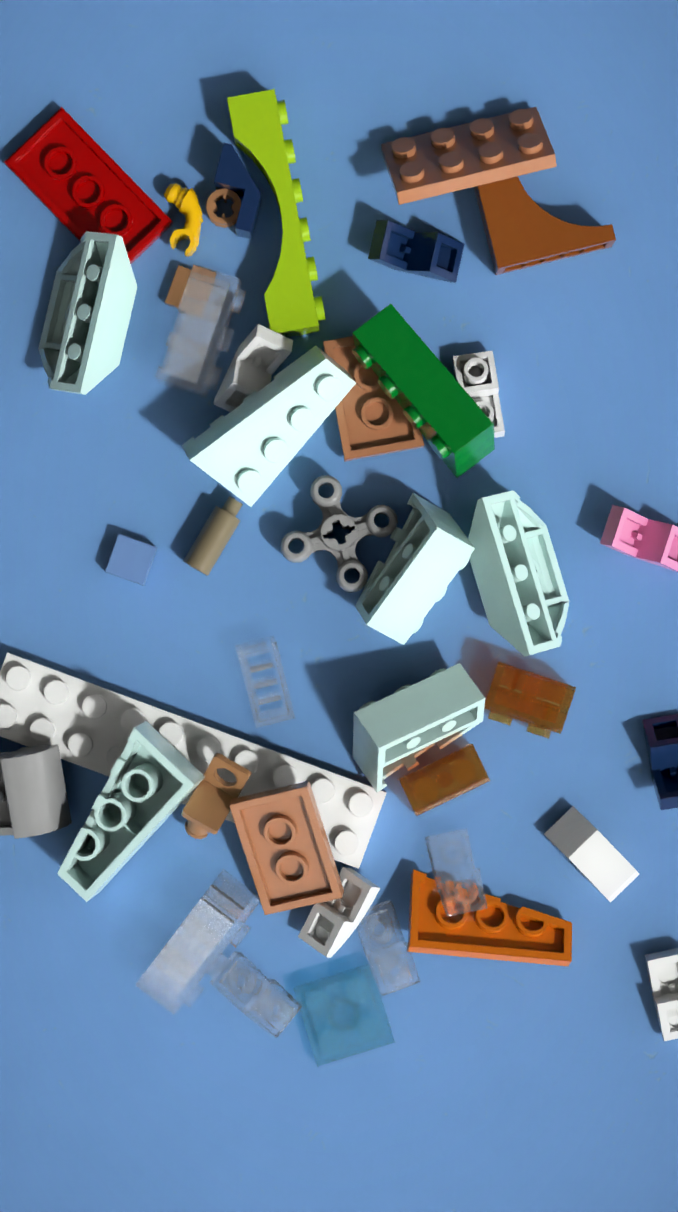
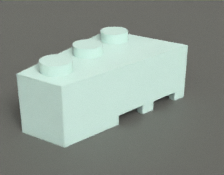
M412 493L407 503L413 509L402 529L396 527L390 536L396 542L385 564L380 561L377 562L355 605L367 626L405 645L412 634L420 629L424 617L435 602L442 599L446 593L447 586L457 572L467 565L471 553L475 549L448 512L415 493Z
M460 663L448 669H439L428 678L416 684L404 685L397 689L394 694L377 702L370 701L354 712L353 759L377 793L387 786L384 782L385 778L404 765L408 771L419 765L416 757L435 744L441 750L481 723L484 716L485 697Z

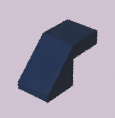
M224 143L214 179L215 189L226 188L234 191L239 196H243L235 226L236 236L252 239L262 203L261 193L232 144Z
M377 220L368 259L397 271L456 283L464 243L438 232H415L389 220Z
M678 714L643 719V730L652 782L660 810L678 808Z

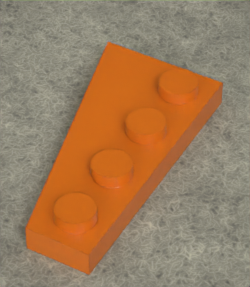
M413 869L410 885L407 952L567 967L572 962V922L524 906L518 908L500 902V898L488 894L482 896L464 890L461 885L447 880L443 883L428 878L426 873Z

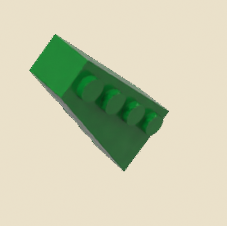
M389 304L352 332L355 345L352 352L356 359L365 369L372 368L379 377L377 381L382 390L390 399H396L403 408V413L408 421L416 429L420 430L434 452L444 461L456 478L460 477L495 450L494 425L392 304Z

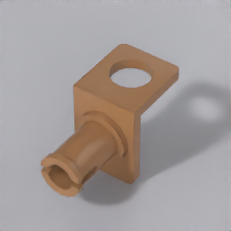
M220 753L214 755L204 773L205 778L196 787L181 812V815L187 819L184 826L188 835L195 839H203L207 837L209 832L217 834L230 812L229 804L231 799L238 798L251 775L248 769ZM224 768L231 771L236 776L237 781L227 782L218 775L217 769Z

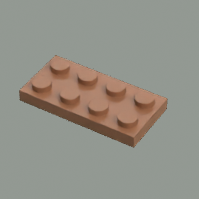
M537 107L518 109L511 113L487 119L481 118L454 127L439 128L433 132L412 137H402L395 141L381 144L383 158L399 205L557 167L555 152Z

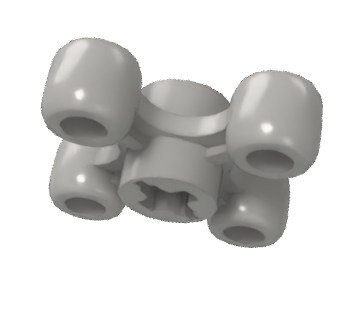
M323 475L316 478L310 488L313 502L320 507L323 513L321 525L312 532L297 530L287 533L282 538L280 544L281 552L284 558L293 563H301L307 560L316 551L325 550L335 556L338 563L336 581L339 587L350 593L358 592L366 585L368 572L356 557L355 548L357 543L365 536L387 537L391 535L397 527V515L391 507L377 505L362 517L354 518L348 516L342 510L340 504L342 496L340 482L333 476ZM323 485L331 486L334 490L333 495L329 498L321 497L318 493L320 487ZM379 514L386 515L389 519V524L384 528L377 527L374 523V518ZM340 524L342 529L349 528V530H352L351 533L345 536V543L338 544L336 539H324L333 532V525ZM294 540H300L304 544L303 551L298 554L292 553L289 550V544ZM350 569L356 570L360 575L359 580L356 583H348L344 578L346 571Z

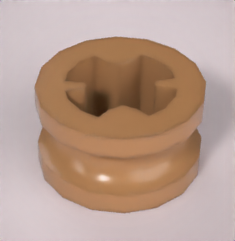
M226 188L214 191L208 197L206 203L210 221L222 228L232 227L237 223L241 207V199L238 194ZM220 199H224V203L227 202V199L234 202L231 206L233 214L228 218H225L224 213L222 218L215 215L218 210L216 202Z

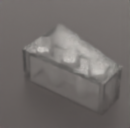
M193 264L178 308L179 313L174 330L170 332L166 343L168 349L163 366H158L155 375L160 384L207 398L209 389L217 390L223 368L217 367L220 352L228 353L234 335V329L228 328L233 312L240 314L246 291L240 289L242 284L240 278Z
M223 869L135 985L174 1015L183 1003L190 1008L204 990V987L199 984L206 973L213 978L227 960V957L221 953L229 943L236 948L251 929L245 922L260 902L259 896Z

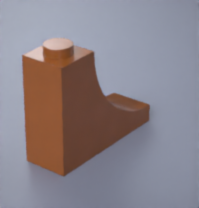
M518 176L474 187L495 275L610 248L616 241L612 224L581 226L565 222L550 215L527 194Z

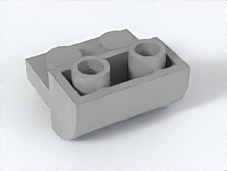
M58 744L22 747L12 752H0V836L14 835V839L50 833L71 824L72 820Z

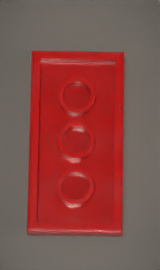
M62 107L4 161L5 165L80 242L81 237L86 231L122 236L130 264L173 225V221Z

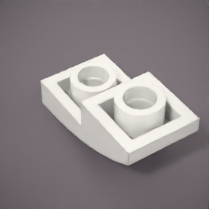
M493 351L453 356L455 379L492 421L494 425V438L503 437L505 429L498 394L499 385Z

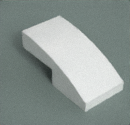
M343 867L339 874L344 889L343 897L314 904L298 935L301 940L325 957L331 958L346 942L367 913L380 890V887L352 868Z
M678 948L644 955L657 1018L664 1041L678 1039Z

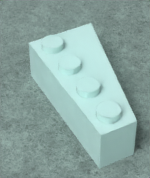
M314 346L273 377L274 380L260 391H254L244 398V403L225 417L221 415L209 424L210 428L197 438L192 437L182 445L191 462L250 507L253 506L356 384L346 369L317 346Z
M147 721L134 727L125 749L112 768L107 783L95 800L89 817L80 829L57 872L86 902L97 895L205 778L197 768Z

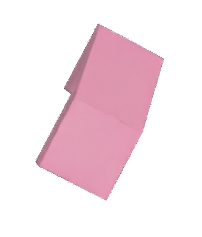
M612 505L600 544L622 554L678 572V527L673 524L647 519L629 509Z

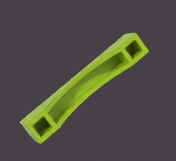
M275 89L227 97L235 145L255 163L266 177L276 197L282 218L283 235L280 258L274 277L264 294L270 330L287 338L319 332L318 321L325 320L326 318L322 297H314L311 281L318 280L314 256L306 258L303 243L311 241L307 217L299 218L296 203L303 202L299 178L291 179L289 164L296 163L292 139L284 140L281 125L289 124L285 100H276Z

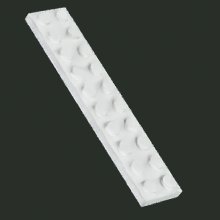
M7 652L0 670L1 737L28 747L58 744L61 759L110 777V772L125 749L134 727L147 721L203 775L216 753H220L248 769L251 775L238 797L309 781L334 860L359 869L387 792L380 790L376 793L373 787ZM224 768L217 769L218 775L227 782L237 781L236 776L231 771ZM193 790V791L189 794V796L182 802V804H185V805L187 804V802H188V800L190 799L191 795L193 794L194 790ZM230 810L225 820L235 823Z

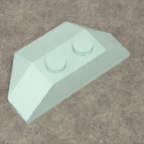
M90 231L84 233L80 239L81 243L70 252L56 271L38 348L44 370L49 378L47 380L49 389L86 395L119 366L137 291L136 280L122 236Z
M514 490L478 499L468 540L475 548L471 553L470 563L489 625L525 657L560 647L562 642L561 633L566 622L569 607V598L546 524L530 507L520 501L519 495Z

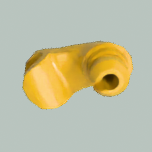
M172 183L167 187L164 196L169 203L175 204L179 212L185 216V224L182 229H177L172 233L170 245L172 249H175L179 241L183 239L189 240L190 244L184 254L186 257L194 254L199 245L203 214L193 188H182L181 185Z

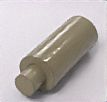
M229 496L222 509L215 506L183 562L208 576L241 521L236 518V515L243 504Z

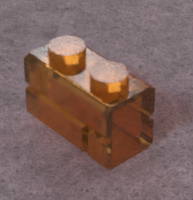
M497 662L485 695L484 709L490 711L488 715L490 720L511 726L512 720L515 719L528 724L526 732L549 739L551 732L561 734L576 687Z
M468 744L420 767L416 771L398 778L416 816L490 781L473 744Z

